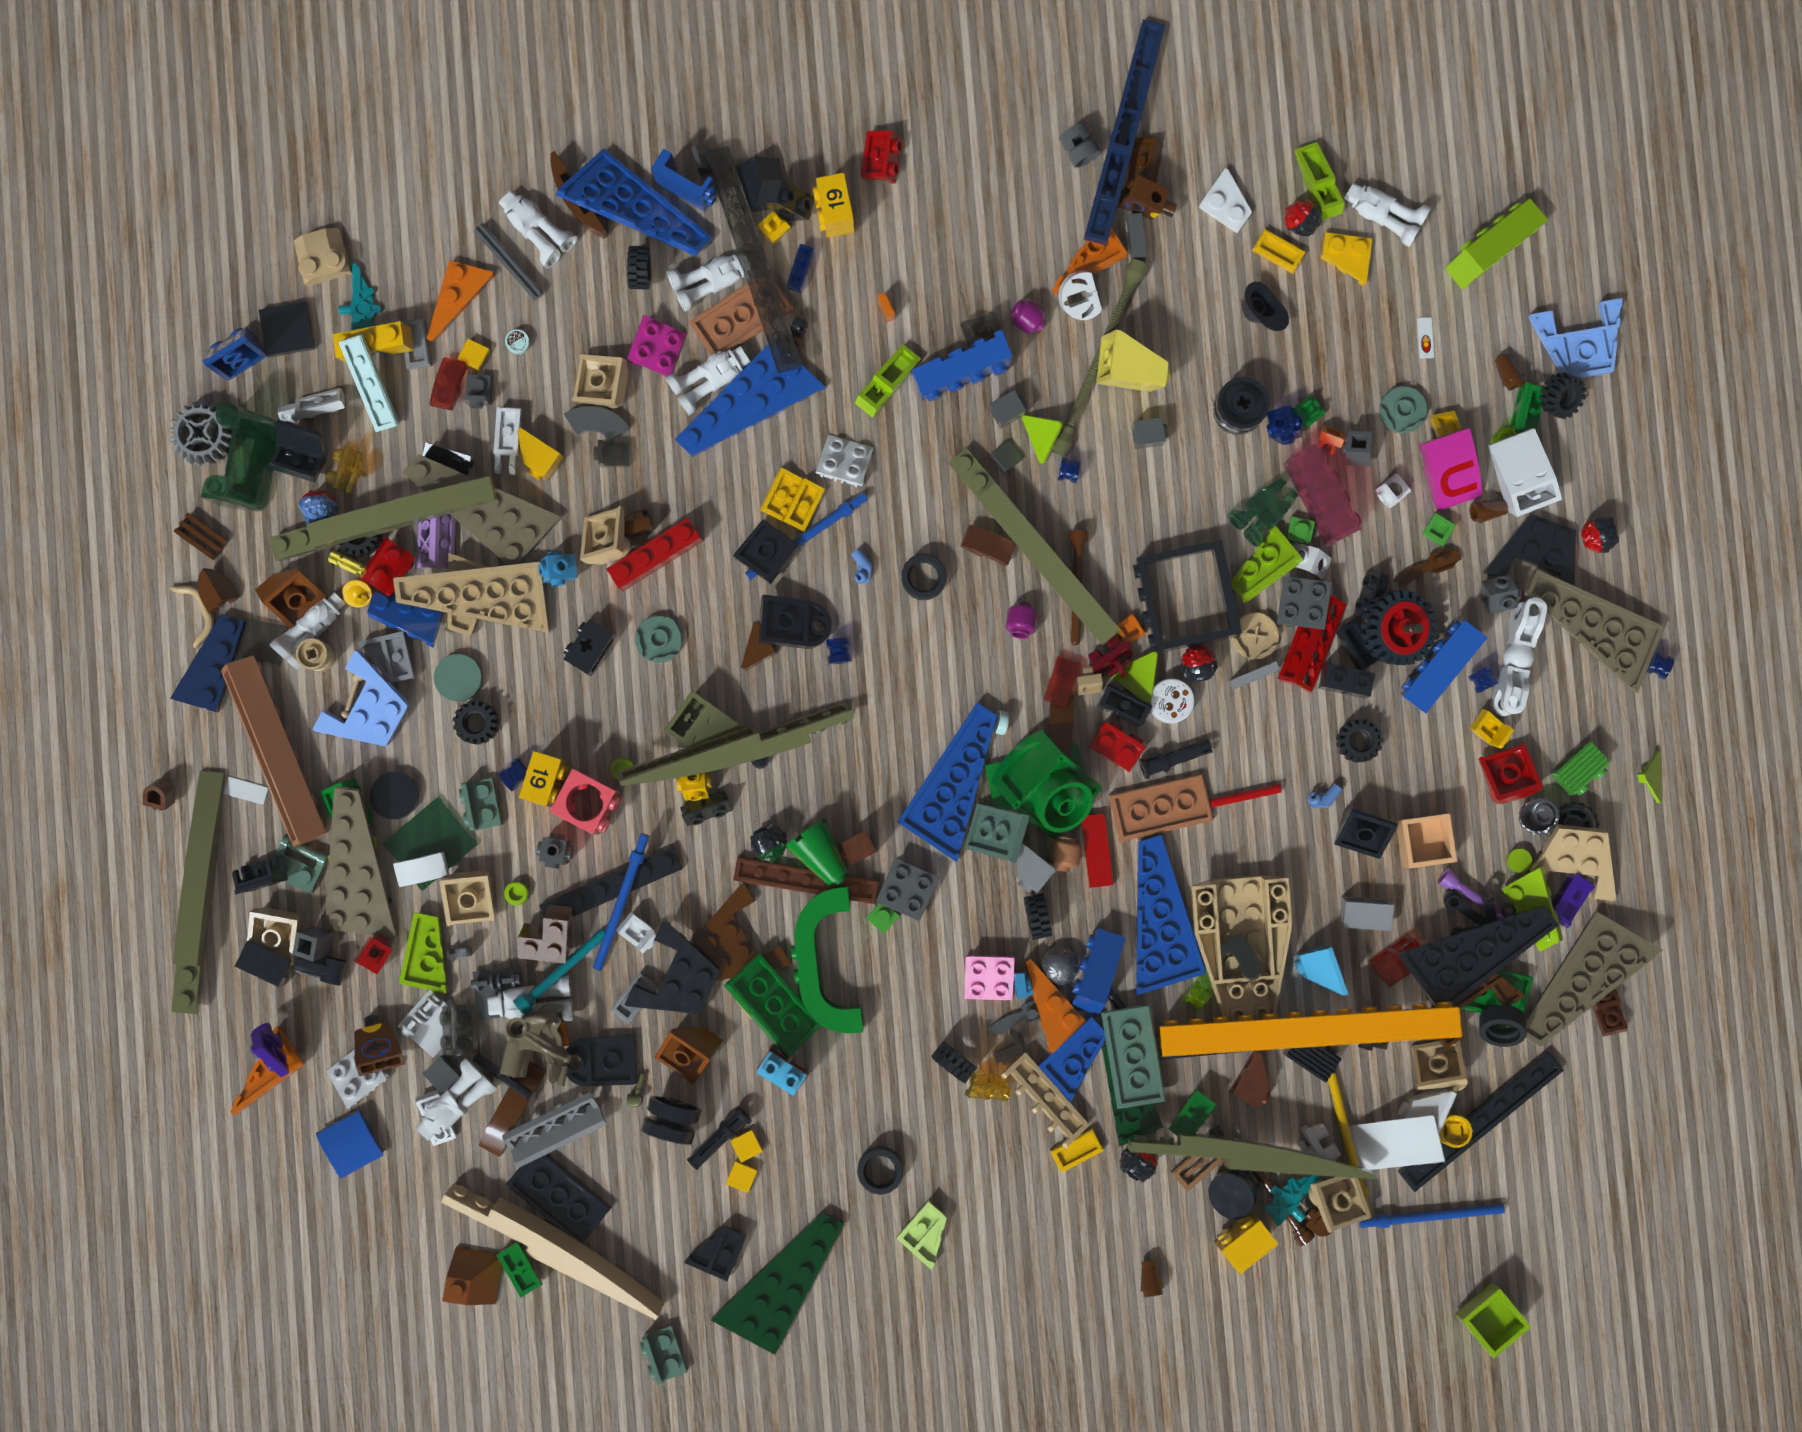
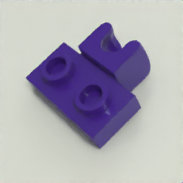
M269 1022L255 1028L251 1032L252 1034H250L252 1040L250 1048L253 1055L257 1059L261 1058L271 1072L275 1071L281 1078L290 1073L287 1057L279 1049L283 1047L281 1034L279 1032L274 1034Z

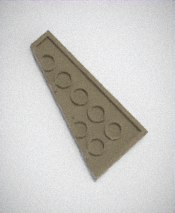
M419 454L403 471L424 492L475 480L470 476ZM495 487L497 500L450 514L507 565L518 564L561 517Z
M1538 569L1533 570L1524 592L1530 598L1542 599L1547 605V613L1632 692L1638 693L1665 626Z
M337 786L334 788L324 929L397 937L398 931L394 925L393 911L391 906H389L384 876L373 844V834L370 832L361 789Z
M1596 912L1527 1019L1526 1038L1542 1047L1663 952V950Z

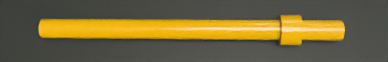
M1333 1072L1328 1079L1348 1163L1360 1167L1336 1072ZM1358 1178L1371 1214L1367 1198L1369 1197L1368 1188L1364 1186L1363 1178Z

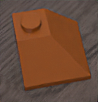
M298 568L272 574L255 589L261 602L289 628L297 625L296 621L302 618L323 598L328 599Z
M705 1027L671 1029L654 1058L694 1085L723 1040Z
M456 1247L446 1276L442 1302L460 1305L496 1304L502 1264L497 1257V1253Z

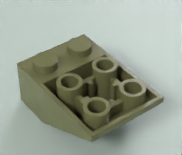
M691 691L664 731L685 746L690 747L744 727ZM729 767L720 770L725 773Z

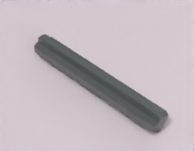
M482 223L474 230L476 235L532 299H539L543 295V291L485 224Z

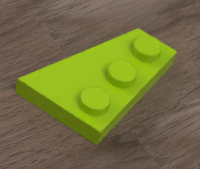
M1275 524L1269 530L1270 534L1264 542L1261 541L1257 546V551L1252 558L1244 563L1231 581L1232 588L1244 603H1247L1303 562L1300 554Z
M1544 865L1502 888L1509 902L1516 908V913L1544 905L1559 924L1557 913L1553 910L1550 898L1552 896L1550 886L1547 887ZM1560 924L1535 943L1540 952L1563 940Z
M414 912L399 984L448 993L440 917Z

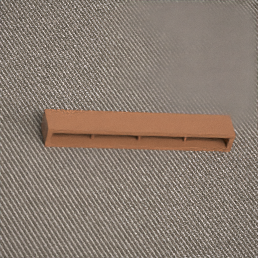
M254 656L227 663L221 670L292 846L296 847L321 838L326 834L325 820L318 814L316 798L309 792L307 776L300 770L298 754L291 748L289 732L282 726L280 710L273 704L271 699L272 691L270 686L264 682L261 664L256 662Z

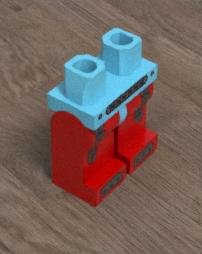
M770 1047L757 1067L756 1073L794 1096L809 1072L792 1061L788 1063V1058Z

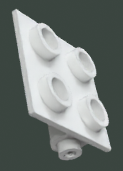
M828 434L815 473L820 474L822 478H834L836 482L839 479L841 483L846 481V483L855 485V487L863 486L864 476L874 447Z
M429 990L399 1023L398 1027L405 1037H410L434 1058L466 1020L432 990Z
M355 1050L326 1071L347 1109L354 1104H358V1101L365 1095L368 1096L378 1085L386 1082L389 1076L387 1070H382L359 1077L355 1066Z

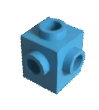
M562 551L548 552L547 556L540 559L538 572L540 577H542L543 583H551V586L566 585L565 582L578 578L575 554L562 555Z

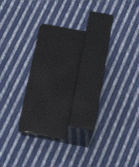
M247 941L234 967L272 985L281 987L285 986L289 978L285 974L291 964V960L257 943Z

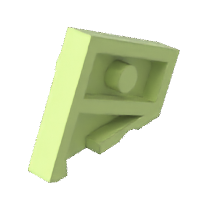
M928 1200L896 1236L897 1240L931 1270L935 1265L947 1216Z

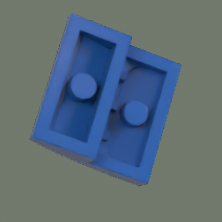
M360 1110L316 1132L317 1139L340 1179L384 1156V1150L371 1133L372 1127Z

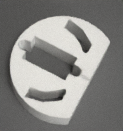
M1084 270L1073 272L1064 279L1060 286L1059 303L1062 309L1075 319H1092L1102 311L1092 273ZM1080 278L1084 280V283L1077 281L1072 282L1071 279ZM1081 291L1089 292V294L1085 295L1086 299L1071 305L1064 303L1070 295Z

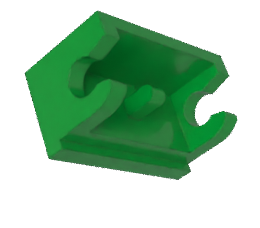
M1525 382L1518 388L1509 433L1518 434L1531 428H1535L1537 433L1542 409L1540 406L1542 401L1539 400V396L1544 394L1540 391L1545 387Z
M1196 1090L1168 1130L1176 1136L1178 1132L1197 1134L1217 1104Z
M516 1241L497 1254L500 1263L520 1298L543 1285L542 1280L539 1279L523 1251L520 1242Z

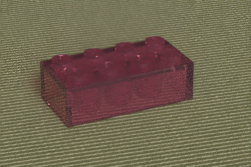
M1318 443L1292 455L1283 465L1312 521H1315L1314 525L1325 547L1328 548L1361 530L1360 525L1362 521L1358 513L1352 511L1349 505L1351 502L1350 497L1345 490L1341 489L1338 483L1340 481L1335 469L1330 468L1325 449L1323 447L1320 448Z

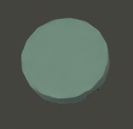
M1399 386L1391 389L1384 395L1379 406V415L1382 423L1387 429L1400 434H1407L1419 428L1424 423L1428 412L1425 397L1417 389H1412L1408 386Z
M655 615L645 619L638 627L635 634V645L639 653L647 660L654 663H665L674 659L680 652L683 645V633L679 625L671 618Z
M462 654L449 655L442 659L435 669V687L448 700L456 702L467 701L474 697L481 688L482 670L478 663L469 656Z

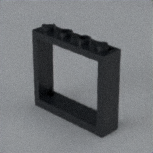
M1222 540L1136 558V565L1132 566L1135 579L1139 578L1141 588H1137L1140 602L1145 603L1146 611H1142L1144 624L1150 626L1151 634L1147 635L1150 649L1154 648L1156 653H1162L1241 636L1242 630ZM1212 551L1229 629L1162 642L1146 565Z

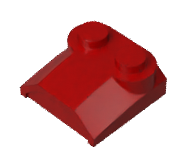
M1525 743L1519 747L1486 757L1482 756L1478 759L1489 787V796L1496 804H1505L1528 797L1543 788Z

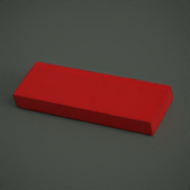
M1105 813L1088 815L1081 823L1089 888L1114 885Z

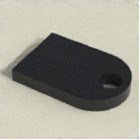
M764 594L761 596L759 643L813 649L820 646L829 637L832 627L831 618L826 609L820 604L802 599ZM814 621L823 623V632L815 630L813 626Z
M635 1035L583 1037L575 1040L567 1047L568 1054L576 1055L582 1061L578 1069L571 1068L569 1063H567V1078L573 1083L585 1087L637 1084Z

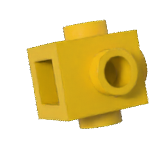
M705 772L676 778L677 790L682 791L685 801L709 798L708 788H712L710 773L706 774Z

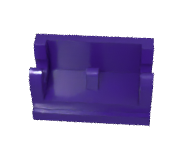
M1569 873L1552 900L1553 910L1557 913L1559 924L1565 928H1569L1572 925L1575 915L1589 893L1595 888L1592 883L1578 874Z

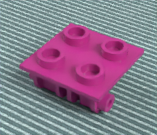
M643 315L627 359L635 366L641 365L664 376L672 374L686 333Z

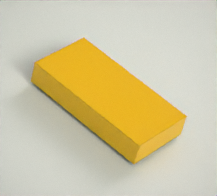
M1267 229L1263 230L1252 250L1292 274L1306 252Z
M1093 1128L1081 1133L1067 1148L1060 1144L1050 1150L1061 1173L1104 1151Z

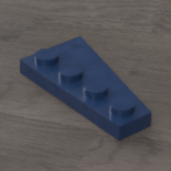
M224 614L219 616L170 699L219 713L227 687L221 670L227 663L235 661L247 621Z

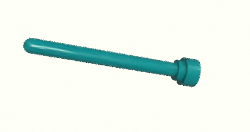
M600 929L567 959L566 964L562 963L531 992L516 997L512 1001L516 1008L526 1016L533 1009L534 1001L603 940L606 929Z

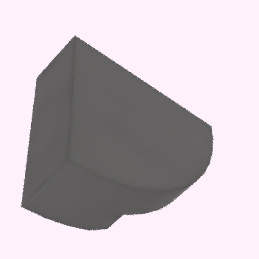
M469 946L448 949L447 951L448 959L472 956L471 947Z

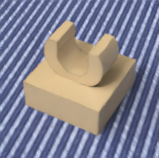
M1092 666L1082 667V676L1077 677L1078 695L1102 692L1103 681L1101 674L1093 675Z

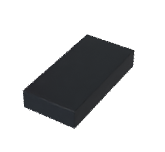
M1357 618L1335 630L1358 670H1364L1378 662V657H1373L1370 654L1372 649H1366L1364 645L1368 643V640H1362L1361 634L1366 633L1361 629Z

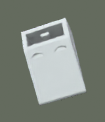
M1535 428L1488 445L1503 500L1508 505V512L1518 517L1562 500L1556 476Z

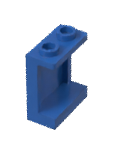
M663 148L651 168L656 183L704 212L708 206L712 207L717 199L713 178L708 176L702 186L696 185L675 172L676 165L672 153Z

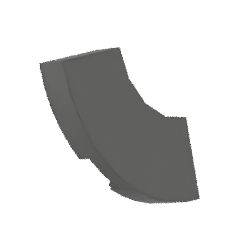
M584 406L564 413V416L577 435L584 432H597L604 435L611 442L630 429L620 416L601 407Z

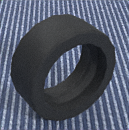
M918 554L911 557L905 563L902 570V585L911 597L918 600H930L937 597L943 591L946 584V569L937 557L930 554ZM920 563L932 565L938 573L936 585L928 591L916 589L910 581L911 570Z
M1510 1005L1489 1006L1479 1016L1480 1036L1487 1043L1499 1047L1518 1045L1527 1036L1526 1015L1522 1010ZM1503 1023L1513 1025L1514 1027L1499 1028L1493 1025Z
M877 1146L870 1148L863 1153L858 1163L857 1174L859 1182L864 1189L872 1194L883 1195L892 1192L902 1181L903 1165L901 1158L889 1147ZM877 1156L887 1157L892 1161L895 1168L891 1181L882 1185L871 1182L866 1174L868 1162Z

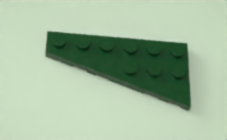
M822 1211L783 1251L771 1260L735 1297L711 1318V1321L775 1355L838 1237L844 1222Z

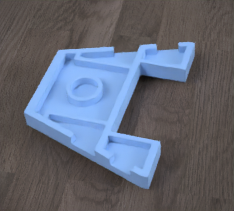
M1622 298L1602 301L1598 304L1602 327L1557 334L1552 311L1535 313L1528 316L1529 321L1559 372H1566L1581 379L1609 374L1614 371L1618 343L1616 341L1617 331L1620 327L1621 319L1619 315L1623 303Z
M356 649L345 669L367 682L347 720L344 721L327 710H323L312 730L387 746L410 703L390 682L384 679L376 666L364 657V653Z

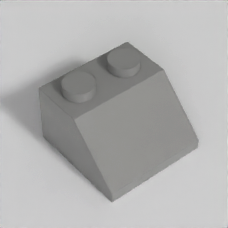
M1023 843L1021 844L1017 862L1014 863L1015 876L1020 880L1017 884L1028 893H1031V891L1038 893L1055 872V869Z

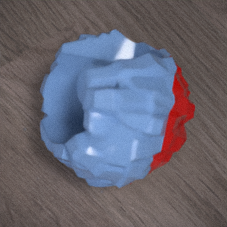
M319 489L315 491L310 490L298 503V507L303 513L307 524L333 517L336 511H338L335 498L328 494L327 491Z

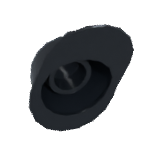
M1257 281L1248 284L1245 289V297L1241 299V309L1244 316L1249 321L1261 323L1272 331L1286 329L1289 325V315L1284 305L1265 284Z

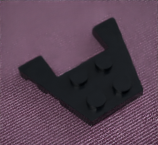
M1530 513L1511 535L1504 547L1496 554L1492 562L1484 569L1483 573L1495 578L1506 576L1514 558L1558 575V579L1575 586L1576 530Z
M663 919L654 941L675 949L677 952L658 993L633 984L624 1005L627 1007L700 1014L718 977L720 968L701 950L693 946L681 932L679 933L671 926L669 921Z

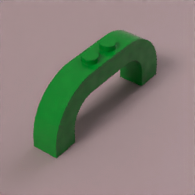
M849 885L823 890L805 905L796 922L795 945H791L792 959H797L798 969H794L795 984L799 983L802 1001L812 1018L823 1027L835 1032L861 1033L865 1029L862 1005H837L831 1002L822 990L816 940V929L822 918L832 913L851 911Z

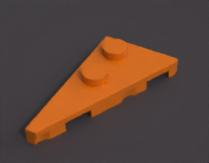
M1112 227L1107 245L1086 240L1085 245L1078 250L1070 261V265L1064 274L1060 275L1057 279L1055 286L1052 288L1054 296L1059 294L1062 282L1071 273L1084 270L1091 272L1093 276L1127 258V252ZM1080 278L1071 279L1072 282H1073V281H1077V282H1082V281H1084L1083 279H1080Z
M449 260L427 340L433 342L436 338H439L444 333L447 325L467 308L469 302L478 296L481 288L489 280L491 281L495 274L488 270Z
M1027 959L1025 961L1027 977L1030 978L1037 1013L1040 1015L1041 1027L1047 1039V1049L1050 1053H1054L1085 1020L1031 959Z
M276 1026L273 1029V1033L279 1032L281 1034L283 1047L279 1049L287 1057L290 1073L281 1078L275 1071L271 1072L265 1062L259 1058L246 1079L247 1083L240 1095H237L233 1102V1108L230 1110L232 1115L239 1114L305 1065L281 1026Z

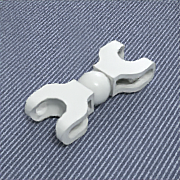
M1534 597L1525 602L1518 603V608H1513L1508 624L1509 637L1507 644L1509 646L1503 654L1505 667L1501 669L1491 700V710L1498 716L1503 717L1520 713L1526 706L1529 694L1530 671L1528 669L1534 662L1532 648L1536 647L1547 613V605L1540 598ZM1532 604H1536L1538 606V615H1536V608ZM1499 700H1501L1500 705L1503 710H1501L1498 706Z

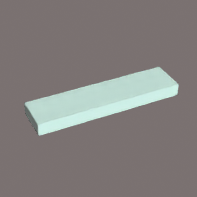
M363 333L339 341L375 431L378 432L398 426L400 424Z

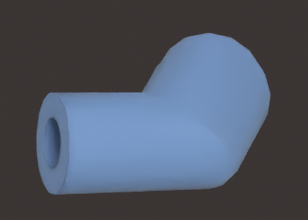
M859 548L851 554L858 564L854 578L857 583L866 584L871 579L873 564L862 549Z
M1333 783L1326 793L1311 792L1308 795V803L1314 808H1328L1343 790Z

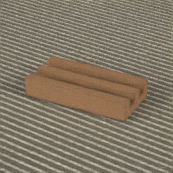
M1188 1156L1171 1173L1188 1192L1224 1159L1215 1158L1188 1183L1185 1180L1210 1158L1202 1157L1180 1176L1179 1173L1197 1158Z

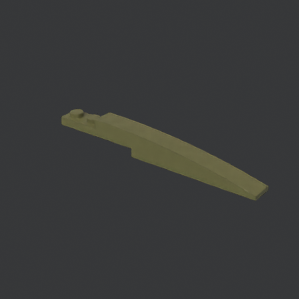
M967 448L948 463L1102 645L1121 630Z
M492 476L354 510L306 524V527L270 537L274 560L282 561L357 538L372 537L495 501L497 498Z
M843 702L760 732L756 730L754 725L616 772V776L620 785L625 786L685 777L751 762L812 743L809 734L821 733L826 728L834 725H844L848 720L854 719V715L849 705Z
M200 771L187 846L173 964H176L171 1010L174 1013H199L208 917L212 913L225 782L224 772Z
M1178 1132L1177 1142H1174L1172 1137H1160L1159 1140H1150V1136L1135 1135V1139L1128 1138V1149L1130 1152L1225 1159L1224 1165L1228 1169L1376 1179V1174L1371 1170L1296 1149L1244 1139Z

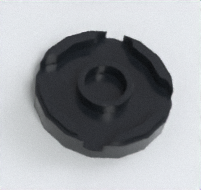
M389 772L381 775L373 783L370 790V801L373 809L380 816L387 819H401L409 816L416 809L419 802L416 782L410 776L401 772Z
M1229 1170L1219 1173L1211 1181L1208 1189L1209 1200L1213 1208L1220 1215L1228 1219L1239 1220L1245 1218L1253 1210L1257 1202V1194L1252 1182L1248 1178L1245 1179L1237 1171Z

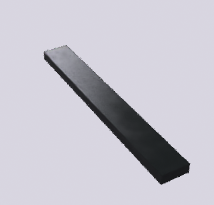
M1545 1051L1464 1117L1472 1128V1137L1465 1146L1455 1148L1441 1143L1445 1162L1404 1166L1398 1171L1399 1175L1412 1191L1416 1192L1562 1073L1564 1069L1549 1051Z

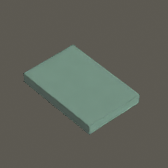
M977 802L964 849L1016 863L1030 816Z

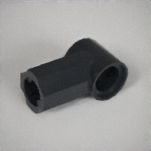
M326 956V958L323 957L313 962L297 957L295 972L319 978L324 983L341 986L347 961Z

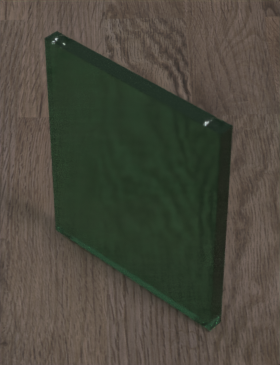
M439 797L383 842L384 847L388 849L398 862L419 858L423 855L444 852L448 870L478 845L477 841L471 837ZM437 879L417 883L419 889L424 891Z

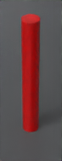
M1280 784L1210 798L1209 803L1210 807L1214 808L1282 793Z

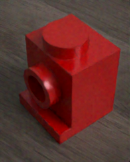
M379 935L375 939L369 936L353 961L377 975L393 949L388 947L390 942ZM372 948L378 950V954L375 957L369 955V951Z

